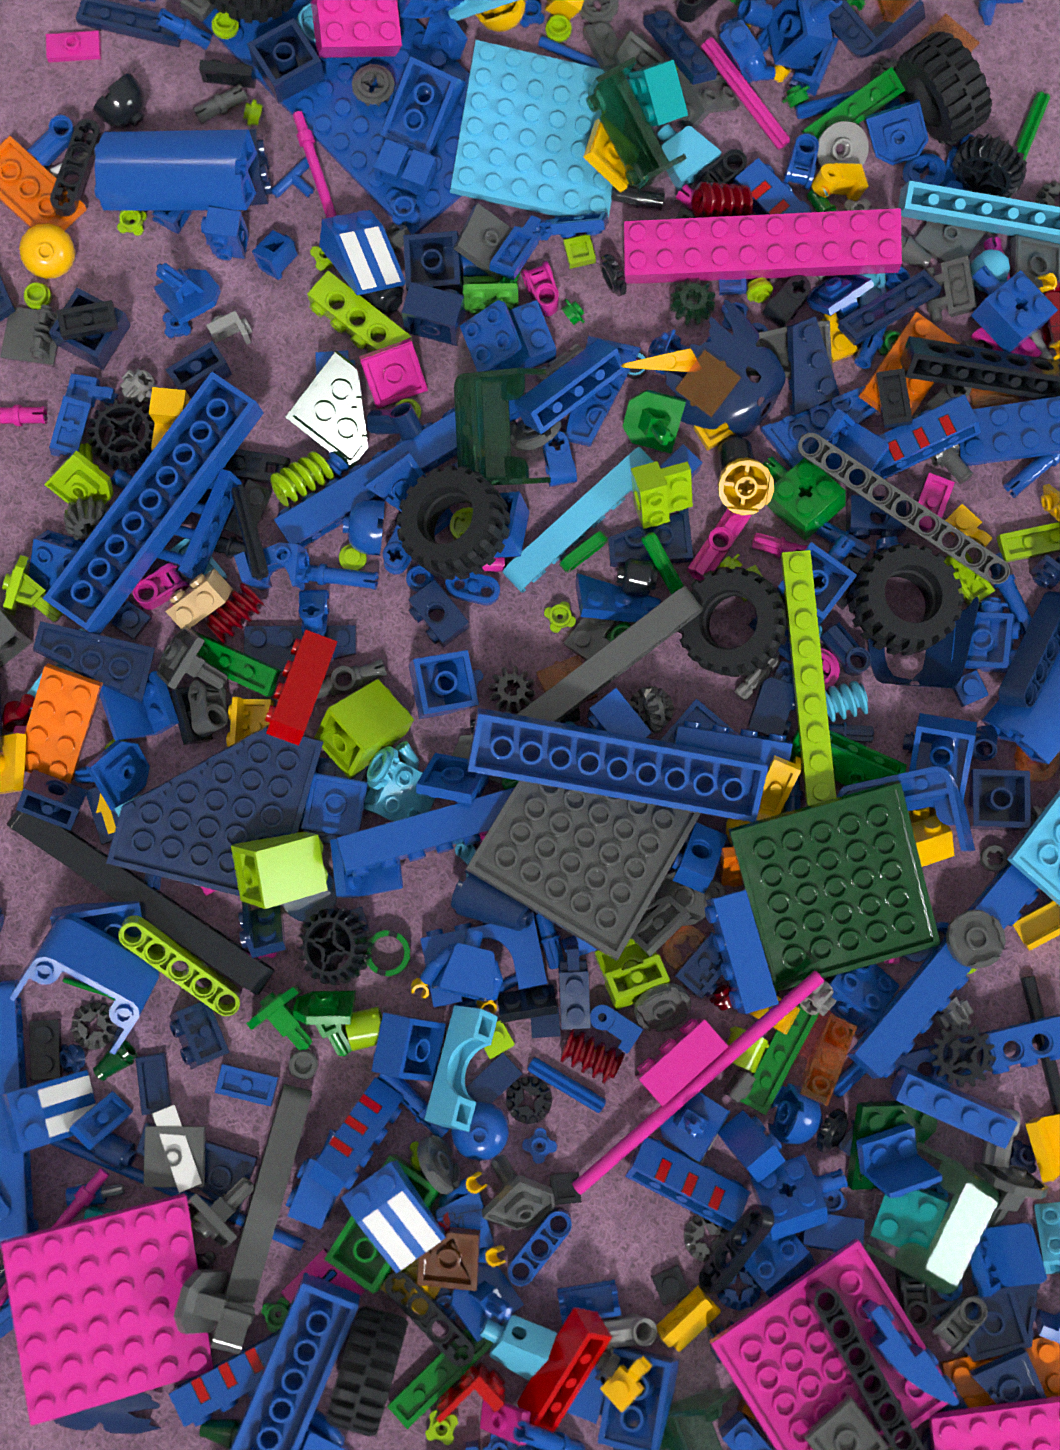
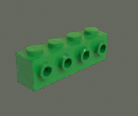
M798 728L791 740L793 745L790 760L792 762L796 756L801 758ZM829 730L834 780L842 783L844 786L906 773L907 764Z

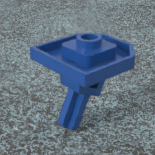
M894 98L885 104L884 111L866 116L875 156L890 165L919 157L929 141L919 99L901 105L900 99Z
M159 263L157 265L156 276L164 282L153 288L179 325L216 306L221 291L207 270L187 269L183 271L180 268L175 270L167 263Z
M858 274L832 276L810 291L807 303L811 309L829 316L836 313L838 320L843 319L856 311V308L859 307L856 298L874 287L872 279Z
M118 740L94 758L86 767L77 768L75 770V781L82 784L95 782L110 810L116 812V807L128 802L146 786L150 765L138 744Z
M699 1091L660 1126L662 1138L696 1161L701 1162L731 1111Z
M479 1264L477 1290L452 1289L450 1305L475 1342H478L483 1338L480 1336V1332L487 1318L501 1324L503 1321L510 1319L511 1315L521 1308L524 1303L499 1267Z

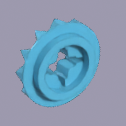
M386 746L375 754L367 770V783L369 787L379 790L385 787L388 781L392 779L394 772L397 770L396 765L399 763L398 750L392 746Z

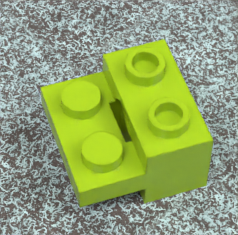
M658 461L630 468L634 507L643 529L670 522L669 513L693 507L691 468L688 461L662 469Z
M629 939L618 960H614L599 950L594 952L615 1011L635 1004L639 997L652 987L660 984H670V979L660 955H657L655 952L650 957L632 939Z

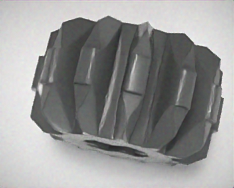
M91 496L88 500L78 497L77 503L69 502L68 509L64 513L67 534H72L74 540L83 538L86 541L109 510V506L104 505L102 499L93 501Z
M517 666L513 667L512 674H509L507 668L504 667L502 668L504 677L496 673L493 675L494 681L498 684H489V690L495 691L489 698L490 701L500 699L496 704V709L500 710L506 704V713L511 714L512 706L515 705L519 713L522 711L520 703L522 702L525 706L531 704V701L527 697H535L536 691L528 689L535 682L533 679L524 681L528 676L526 670L519 676L517 675ZM514 684V688L517 685L519 687L517 695L511 696L510 692L507 695L505 693L508 690L507 685Z

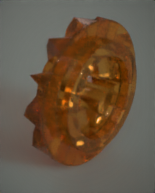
M1017 746L1013 756L1016 764L1015 769L1030 771V780L1033 782L1045 781L1051 778L1056 773L1060 762L1058 753L1049 764L1039 762L1040 767L1036 764H1027L1030 758L1019 746Z
M681 926L663 944V956L667 963L676 970L683 965L692 953H687L686 957L681 961V951L673 947V944H683L684 940L689 936V946L695 950L705 939L703 933L695 927Z

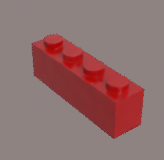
M305 630L302 640L296 638L290 653L295 655L294 661H287L282 676L287 677L285 684L279 682L273 697L278 700L276 707L270 705L265 721L270 723L266 734L299 746L338 641Z
M575 1307L571 1311L554 1340L548 1360L532 1376L516 1402L519 1408L530 1412L529 1424L553 1433L555 1432L612 1339V1335L598 1312Z

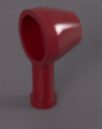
M24 694L20 701H11L5 704L2 715L4 730L13 732L15 726H17L14 722L24 719L22 726H27L30 717L28 711L33 707L34 696Z

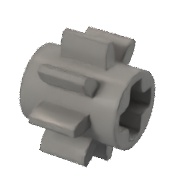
M139 368L135 372L129 369L122 377L124 381L120 385L124 396L129 398L131 402H134L135 399L139 402L142 400L148 402L151 399L152 387H156L152 375Z
M825 981L800 1003L801 1007L808 1014L816 1015L820 1013L824 1016L836 1003V1000L832 998L834 994L833 988Z
M956 996L950 997L951 1001L941 1013L935 1015L941 1028L947 1029L950 1023H955L957 1028L960 1029L962 1022H966L968 1025L971 1023L968 1015L974 1011L967 1000L964 1001L962 999L959 1001Z

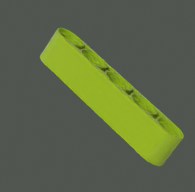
M132 915L122 922L119 939L126 948L218 1014L231 1016L238 1011L240 1007V991L235 984L144 918ZM135 926L140 929L141 934L137 937H131L126 933L125 929ZM155 943L161 944L165 951L160 954H154L150 951L149 947ZM176 961H184L189 967L186 970L178 971L173 967V964ZM200 978H208L212 984L203 988L198 986L196 981ZM226 994L235 998L230 1004H224L219 999Z

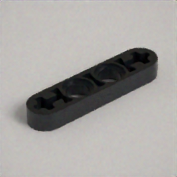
M83 119L76 124L50 195L53 210L57 215L67 217L75 213L96 156L95 146L101 139L99 126L91 119ZM89 130H92L93 133H89L88 136H87V139H86L87 144H86V143H85V137H84V134H83V133H88ZM83 151L87 153V157L82 161H76L73 159L76 152ZM70 174L79 176V180L74 184L65 182V178ZM65 191H66V192H67V199H68V202H69V203L64 202L63 206H60V205H59V202H63V201H64L65 196H66V194H65Z
M753 1204L746 1209L701 1269L699 1285L703 1292L707 1294H721L752 1256L774 1225V1213L769 1206ZM743 1232L746 1234V1244L744 1247L741 1243ZM728 1252L731 1257L729 1267L726 1265V1255Z
M403 1269L398 1273L395 1271L391 1272L385 1283L388 1295L454 1365L466 1366L469 1364L475 1354L473 1340L421 1285H417V1280L409 1272ZM394 1277L397 1280H400L402 1277L406 1280L404 1288L409 1293L412 1288L417 1291L410 1296L407 1303L403 1300L407 1294L401 1288L397 1291L393 1289ZM416 1298L426 1300L428 1311L421 1315L416 1314L412 1309L413 1300ZM438 1320L445 1321L449 1326L448 1334L442 1337L434 1334L432 1329L433 1323ZM454 1332L458 1334L454 1341L460 1347L464 1344L468 1346L467 1357L464 1355L457 1357L455 1355L457 1348L452 1342H450L448 1347L444 1344L450 1340Z

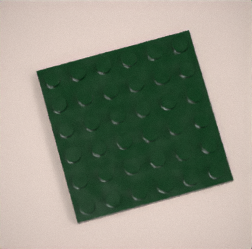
M896 780L729 829L744 889L748 895L775 992L796 987L814 970L824 979L941 945L900 781Z

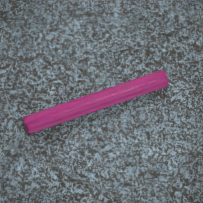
M712 37L707 39L701 45V50L716 67L717 71L778 150L784 148L790 142L788 135L715 39Z

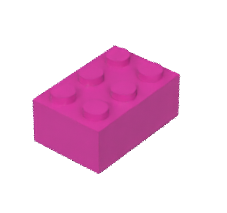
M397 0L311 1L316 51L319 58L396 56L400 50L402 42Z
M689 1019L680 1027L679 1030L682 1034L675 1040L671 1037L659 1046L658 1050L661 1053L654 1059L646 1058L636 1068L639 1073L635 1077L662 1107L729 1047L705 1019Z

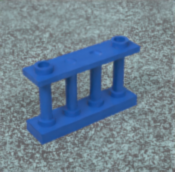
M221 469L218 477L208 488L212 489L207 503L198 502L191 511L201 514L197 527L192 529L181 525L174 534L191 540L186 553L183 555L163 549L157 558L180 565L178 571L191 580L201 573L204 575L233 506L231 489L242 484V481L230 471Z

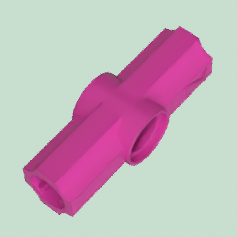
M727 509L687 568V572L699 581L704 579L703 574L709 571L715 572L752 515H740ZM713 539H722L726 546L717 547L713 543Z

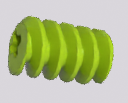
M311 451L307 454V457L298 459V463L292 462L289 468L284 467L280 470V473H273L270 480L278 500L284 506H289L287 497L296 502L298 500L297 491L304 497L307 495L306 486L311 491H315L316 485L314 481L323 486L325 485L323 476L331 481L334 479V475L325 459L317 452Z

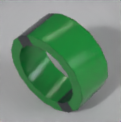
M384 930L373 935L368 942L375 944L380 938L386 936L398 939L404 948L403 961L397 968L392 970H383L377 967L372 957L366 959V963L373 972L381 976H393L400 974L409 964L411 948L403 935L395 931ZM373 946L371 948H367V952L371 955Z

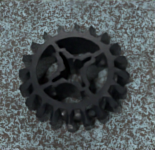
M978 133L976 137L970 136L959 146L953 159L952 165L954 168L952 172L957 175L956 180L963 183V188H968L971 192L1009 198L1011 194L1016 193L1023 183L1027 172V162L1023 160L1024 154L1017 152L1018 146H1011L1009 140L1003 141L1000 139V136L993 138L989 133L984 137Z
M127 397L124 398L121 404L118 399L114 398L113 406L104 402L105 410L103 412L95 409L98 419H90V424L93 428L87 429L88 435L91 436L88 439V444L94 447L92 453L99 457V461L102 464L108 463L111 469L115 470L119 465V468L125 472L128 467L127 464H129L132 470H136V462L140 461L143 464L145 462L144 458L152 452L151 446L155 423L149 415V405L145 404L142 406V403L137 399L131 403V400ZM128 416L125 420H116L119 417ZM144 422L145 435L141 442L137 434L141 429L140 425ZM110 427L112 435L108 439L110 442L106 446L105 433L107 428ZM117 428L122 432L124 431L125 433H129L132 439L128 436L121 435ZM126 447L134 448L128 452H121Z
M330 907L329 910L321 909L319 914H313L310 916L311 922L303 924L306 933L298 935L303 940V944H300L297 948L303 950L304 954L299 959L307 961L304 970L312 971L311 978L320 979V983L323 984L330 983L336 986L340 985V983H350L352 978L361 976L360 970H365L368 967L364 959L373 957L367 952V948H371L374 944L367 942V937L372 933L363 930L367 922L358 921L360 914L350 913L348 908ZM333 923L332 929H329L327 936L322 937L325 929ZM345 955H349V958L346 961V963L341 968L337 969L338 964L342 962L343 957Z

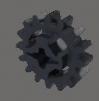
M962 1022L960 1029H958L955 1023H950L949 1032L942 1028L939 1029L942 1035L941 1039L932 1038L937 1047L936 1049H929V1053L936 1055V1059L930 1061V1064L940 1067L936 1072L939 1077L947 1075L946 1083L951 1084L956 1079L957 1086L963 1088L965 1081L974 1087L975 1078L981 1081L986 1080L983 1074L985 1070L993 1072L994 1069L988 1065V1062L996 1060L995 1056L989 1054V1051L995 1048L994 1044L985 1043L989 1037L987 1033L978 1035V1026L974 1025L968 1030V1024ZM968 1035L972 1039L960 1042L955 1036ZM946 1045L948 1047V1057L944 1060L943 1050ZM959 1048L968 1050L965 1054L967 1057L966 1061L957 1060L959 1057L957 1050ZM981 1050L980 1064L977 1062V1052ZM959 1067L966 1068V1070H968L970 1073L960 1075L955 1074L952 1071L957 1070Z

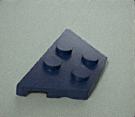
M1040 1284L1003 1287L992 1296L980 1297L979 1294L971 1295L981 1299L988 1311L985 1321L962 1348L971 1361L975 1362L1011 1353L1022 1347L1024 1349L1032 1347L1034 1335L1033 1322L1036 1320L1037 1312L1035 1306ZM958 1299L931 1305L932 1316L938 1321L951 1309ZM973 1301L967 1303L964 1308L966 1317L972 1319L978 1314V1307ZM947 1328V1330H948L954 1337H956V1336Z

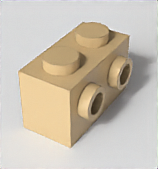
M215 568L206 575L199 574L190 582V587L184 591L179 589L169 598L171 603L165 612L181 629L186 626L189 628L193 627L227 601L233 588Z

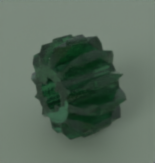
M687 278L684 281V285L678 283L675 286V292H672L670 295V300L673 302L670 305L671 312H677L676 320H680L684 316L686 317V326L689 325L691 319H694L695 324L698 326L701 323V318L705 320L710 318V311H714L715 303L713 302L715 293L708 291L709 283L701 286L700 279L697 278L695 283L692 284Z

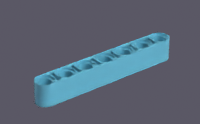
M640 447L634 449L525 548L521 556L514 558L502 573L521 593L525 592V587L531 581L533 583L536 582L546 572L545 569L551 563L555 564L566 554L565 550L571 545L575 546L586 536L585 532L591 527L595 528L606 518L605 514L611 508L613 510L625 500L624 497L630 491L633 492L630 468L654 461Z

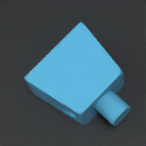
M668 124L657 134L658 138L664 143L660 147L658 159L678 192L680 190L683 191L682 187L685 184L690 186L694 183L699 172L721 156V151L691 126H687L679 133H676Z
M511 1315V1318L502 1325L487 1318L480 1332L481 1337L493 1342L489 1356L527 1380L548 1360L557 1334L552 1330L515 1315Z

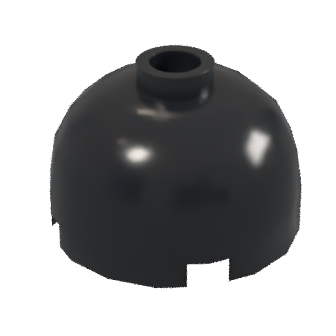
M127 73L115 81L108 88L110 91L105 98L101 96L93 107V111L103 121L115 128H123L130 123L135 127L145 117L142 113L146 106L145 91L130 73L129 75Z

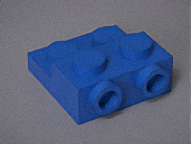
M977 613L965 668L981 669L982 672L1007 673L1017 650L1013 649V641L1020 637V622H1015L1013 613ZM954 628V638H953V648H952V658H951V662H952V660H953V653H954L955 628Z
M435 753L416 783V793L433 798L453 800L458 803L472 804L475 797L482 795L489 782V775L468 771V759Z

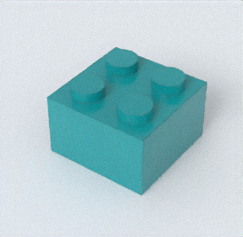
M674 60L655 63L628 73V90L635 98L637 105L635 107V115L643 127L659 126L688 115Z
M927 1188L906 1193L899 1198H889L885 1194L870 1236L928 1260L947 1208L949 1197Z

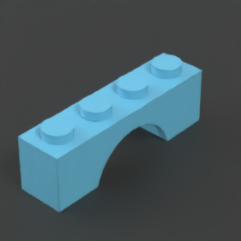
M454 1005L427 1106L425 1121L442 1127L469 1132L476 1102L467 1093L465 1073L472 1057L480 1049L491 1045L498 1016L479 1008Z

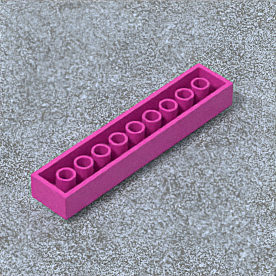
M901 208L624 221L626 284L715 281L719 279L786 278L796 275L809 277L898 273L902 264Z

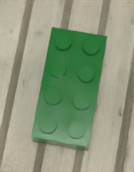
M396 1154L389 1155L381 1168L390 1162L398 1161L430 1210L440 1192L434 1189L422 1171L415 1169L410 1163ZM352 1215L324 1259L371 1293H375L382 1288L393 1270L356 1223Z

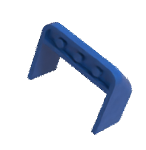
M934 766L847 785L837 795V797H841L898 780L902 785L908 811L935 806L936 815L942 823L956 826L961 852L975 851L965 804L952 774L943 767Z
M62 915L56 919L20 975L9 999L12 1001L16 1000L29 978L39 984L47 985L55 982L62 971L115 999L109 1010L111 1021L119 1026L110 1049V1053L115 1055L144 1009L159 979L160 971L126 948L120 940L74 915Z

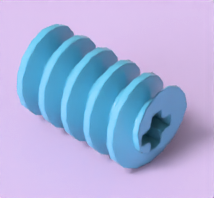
M851 681L849 687L845 683H841L838 689L835 686H829L827 692L825 691L827 714L832 722H835L836 713L838 712L843 720L846 719L847 710H850L853 717H857L858 708H861L864 714H868V698L862 683L858 684L857 681Z

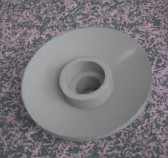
M848 121L836 122L827 127L818 140L817 160L820 167L824 164L834 163L862 164L863 166L867 158L869 148L867 136L862 128L855 123ZM838 144L843 146L842 153L840 154L836 153V146Z

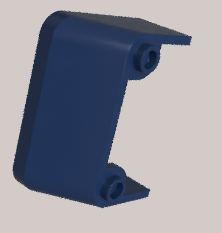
M842 0V5L829 14L831 30L856 58H866L894 47L926 18L922 0L914 4L894 23L884 21L872 30L869 29L846 0Z

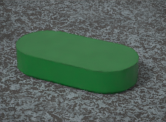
M603 531L597 532L568 554L560 562V567L565 573L573 571L608 542V537Z

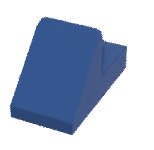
M446 8L435 11L434 16L430 17L421 44L439 42L451 61L461 59L468 38L455 19L450 18L449 11L447 12Z

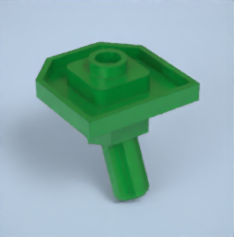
M646 389L630 398L622 427L632 443L671 454L686 400Z
M298 985L293 986L284 994L281 992L276 996L274 992L270 993L259 1002L262 1008L257 1011L258 1014L246 1023L253 1030L268 1019L283 1037L287 1036L300 1051L308 1049L312 1043V1038L301 1027L299 1021L294 1019L293 1011L287 1005L289 1001L302 992Z
M312 991L299 996L295 1002L293 1017L306 1025H315L323 1039L328 1037L337 1055L346 1056L352 1049L342 1026L343 1024H351L356 1002V991Z

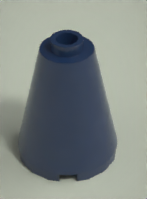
M467 870L465 873L469 875L465 881L459 880L452 895L451 907L456 910L455 913L459 916L516 931L528 928L534 919L532 909Z

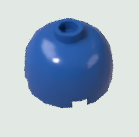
M361 501L352 507L349 517L344 516L342 533H348L350 545L358 552L380 556L385 501Z
M787 1083V1087H780L771 1105V1109L777 1106L774 1123H768V1129L779 1142L802 1144L809 1141L821 1127L823 1122L821 1107L817 1097L808 1089Z
M476 1102L469 1132L451 1129L453 1143L459 1153L470 1160L479 1162L490 1160L500 1154L507 1144L509 1135L508 1120L503 1111L493 1103Z

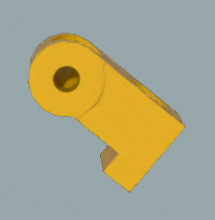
M824 164L811 184L813 191L819 196L828 197L831 194L846 195L848 200L858 201L868 188L862 164Z

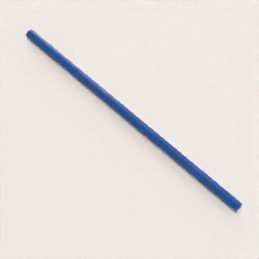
M67 1138L50 1143V1145L144 1184V1171L130 1166L120 1171L96 1159L95 1154L84 1145ZM151 1187L169 1196L184 1193L187 1196V1202L195 1194L189 1190L179 1193L177 1187ZM198 1195L209 1207L215 1202ZM233 1213L227 1220L243 1227L246 1215L240 1213L237 1216ZM275 1228L272 1240L298 1251H301L305 1240L278 1228Z

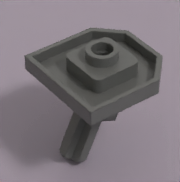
M187 626L176 633L171 642L166 646L160 658L157 675L167 686L173 689L177 687L185 673L194 678L199 677L215 688L221 689L226 683L228 676L208 664L205 658L197 654L205 640Z
M500 1155L492 1160V1167L503 1186L499 1189L500 1193L481 1210L482 1217L514 1230L537 1226L555 1208L552 1188L525 1178V1176L517 1175L505 1155Z
M975 1161L973 1170L993 1186L992 1195L994 1202L985 1215V1221L990 1223L991 1226L1000 1225L1009 1211L1017 1212L1025 1197L1042 1199L1047 1196L1049 1187L1034 1175L1028 1174L1021 1167L1009 1165L1008 1168Z
M242 1177L210 1207L195 1193L187 1202L189 1214L196 1222L194 1225L195 1230L205 1239L209 1236L224 1249L228 1247L237 1236L224 1222L254 1191V1184L248 1178Z
M223 1269L195 1270L182 1285L173 1317L177 1329L181 1333L213 1332L216 1321L220 1322L223 1319L247 1326L251 1325L255 1309L229 1301L230 1297L224 1295L230 1274L229 1271Z

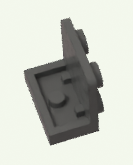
M678 68L677 74L688 112L687 116L680 118L685 127L691 126L697 129L709 113L732 111L739 107L740 103L736 98V94L718 71L715 80L692 85Z

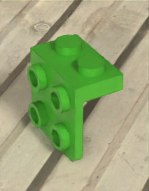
M491 276L464 277L463 296L465 312L478 314L498 300L506 303L508 311L518 307V280L516 284H499L501 278L495 280Z

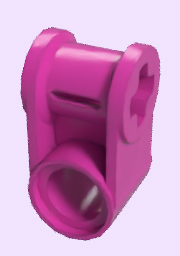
M544 261L541 266L529 270L522 269V279L532 302L538 301L543 316L547 317L555 314L559 307V292L549 263ZM550 298L553 301H551L550 303H544L541 301V299Z
M172 562L165 564L153 574L139 581L133 589V596L142 608L146 610L155 609L167 602L179 589L184 591L190 587L189 583L184 582L178 573L177 564ZM170 577L173 579L174 584L169 580ZM145 591H154L151 599L142 600V594Z

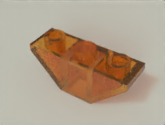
M832 1014L828 1016L805 1067L800 1094L823 1105H829L857 1025Z

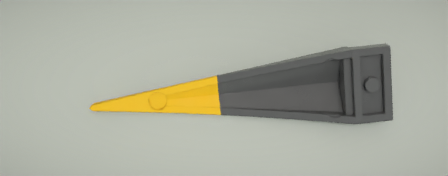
M819 321L818 325L832 367L830 321ZM788 326L759 332L760 339L756 346L770 349L778 358L786 378H791V362L788 361ZM691 348L621 365L623 368L697 372L702 370ZM747 366V376H761L755 369Z

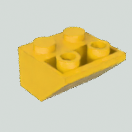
M927 807L908 811L921 866L923 867L953 857L952 830L938 819L935 808Z

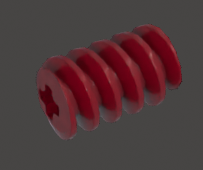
M701 182L695 188L692 196V211L696 217H699L701 213L703 217H710L711 215L712 217L751 215L753 209L752 192L747 185L738 186L737 184L728 185L726 183L718 184L714 182L709 184L708 182Z
M244 583L239 584L242 593L240 594L232 590L233 601L227 599L224 603L225 608L218 607L215 610L216 616L211 613L206 616L208 620L207 626L224 644L227 643L225 633L234 637L233 626L243 629L244 626L241 619L243 618L251 622L252 618L249 612L252 611L259 615L261 612L258 604L265 606Z
M571 1029L561 1050L560 1062L563 1063L571 1057L572 1068L580 1062L582 1063V1073L592 1068L593 1079L600 1073L603 1074V1084L610 1078L613 1079L622 1064L625 1052L615 1057V1047H611L605 1052V1042L602 1041L594 1047L595 1037L591 1036L584 1042L585 1033L580 1031L574 1037V1029Z

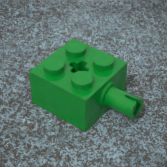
M772 456L768 458L770 464L767 461L763 463L776 482L771 501L767 506L803 540H808L824 523L828 522L845 507L846 490L823 470L805 458L789 471Z

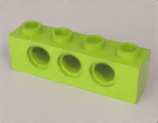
M329 270L307 293L310 309L317 316L322 317L325 315L330 319V325L337 332L342 334L345 331L350 335L351 342L360 350L366 348L373 352L400 341L411 339L407 332L363 297L356 295L349 286ZM335 303L344 304L340 309L332 308ZM356 319L365 320V322L359 326H355L352 324L353 321H355ZM377 335L386 337L381 342L373 341V338Z

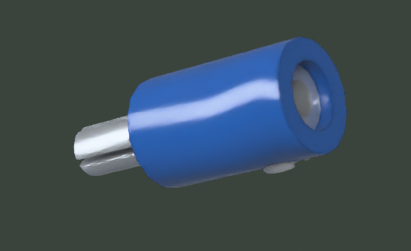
M103 1183L96 1191V1197L89 1206L106 1203L108 1196L123 1194L125 1191L124 1185L121 1183L105 1186V1183ZM76 1184L66 1189L67 1207L74 1201V1195L80 1187L87 1184Z

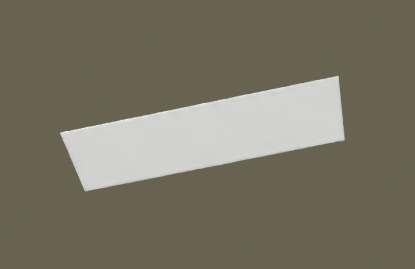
M175 1105L153 1113L157 1127H182ZM159 1134L165 1152L171 1148H176L182 1154L181 1162L177 1166L171 1167L179 1193L202 1184L186 1136ZM170 1152L167 1156L168 1161L176 1163L178 1161V1154Z

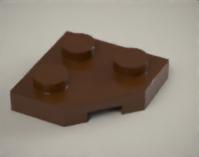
M450 1227L445 1231L446 1238L418 1258L417 1285L476 1291L478 1287L481 1230Z

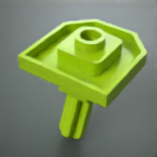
M88 443L80 444L79 452L76 450L44 484L68 504L69 502L77 503L78 497L88 500L91 496L93 501L102 499L105 505L114 494L110 477L100 470L98 465L93 464L92 448Z
M20 555L12 574L7 573L3 582L2 590H6V598L3 605L5 612L15 616L18 604L31 608L35 607L52 622L58 621L63 616V613L43 599L46 595V590L28 576L29 557Z

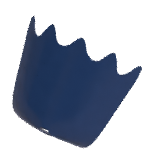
M975 597L972 600L971 604L962 611L960 619L956 621L952 662L954 629L946 635V638L925 650L922 670L912 680L894 676L887 666L885 647L878 650L872 646L874 641L869 638L868 647L872 660L871 667L876 680L883 684L935 688H953L957 686L967 661L978 613L979 597ZM917 681L920 685H911L910 682Z

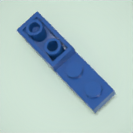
M870 1299L861 1306L878 1331L869 1341L887 1363L925 1393L940 1401L956 1406L959 1403V1400L953 1393L956 1387L946 1374H940L936 1368L939 1362L928 1348L924 1350L915 1343L912 1345L902 1330L897 1331L892 1324L895 1318L884 1304L880 1306Z

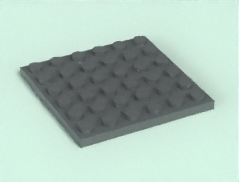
M519 780L466 870L614 960H618L701 813Z

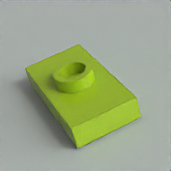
M966 552V561L973 562L972 558ZM947 556L943 561L947 566L952 565L956 570L953 575L955 579H960L962 584L958 591L964 595V600L968 605L971 604L975 597H979L980 602L995 591L988 581L952 557Z

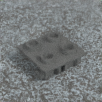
M41 305V309L38 310L15 307L16 311L8 316L0 358L54 365L58 346L54 343L49 331L58 318L57 312H52V307L48 305Z

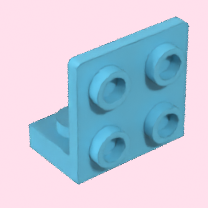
M401 761L396 765L397 770L385 787L379 790L371 787L367 789L364 809L393 822L429 812L435 798L428 795L416 793V783L421 777L422 772Z
M1060 1202L1035 1204L1036 1221L1046 1274L1060 1273Z

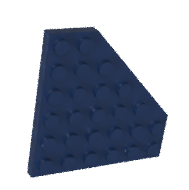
M266 725L124 804L120 811L106 863L240 896L231 845L298 832L323 740L303 735L298 746L266 734L269 727Z

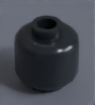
M400 286L363 294V298L383 314L395 312L402 304L403 290Z
M730 436L717 449L721 471L728 463L738 458L748 457L755 460L751 442L742 437Z
M628 558L625 561L624 567H618L617 583H622V591L626 594L647 596L651 590L656 589L658 569L654 568L650 560Z

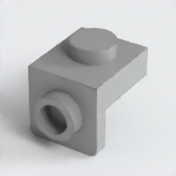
M236 310L227 315H219L206 325L215 343L239 331L246 345L251 343L248 334L252 333V330L246 318L240 319Z

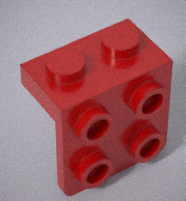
M482 1362L476 1367L472 1365L460 1377L461 1381L454 1389L451 1386L438 1399L440 1402L436 1406L435 1419L441 1423L474 1390L496 1413L505 1404L506 1389L503 1386L506 1383L505 1380L495 1369L490 1372Z

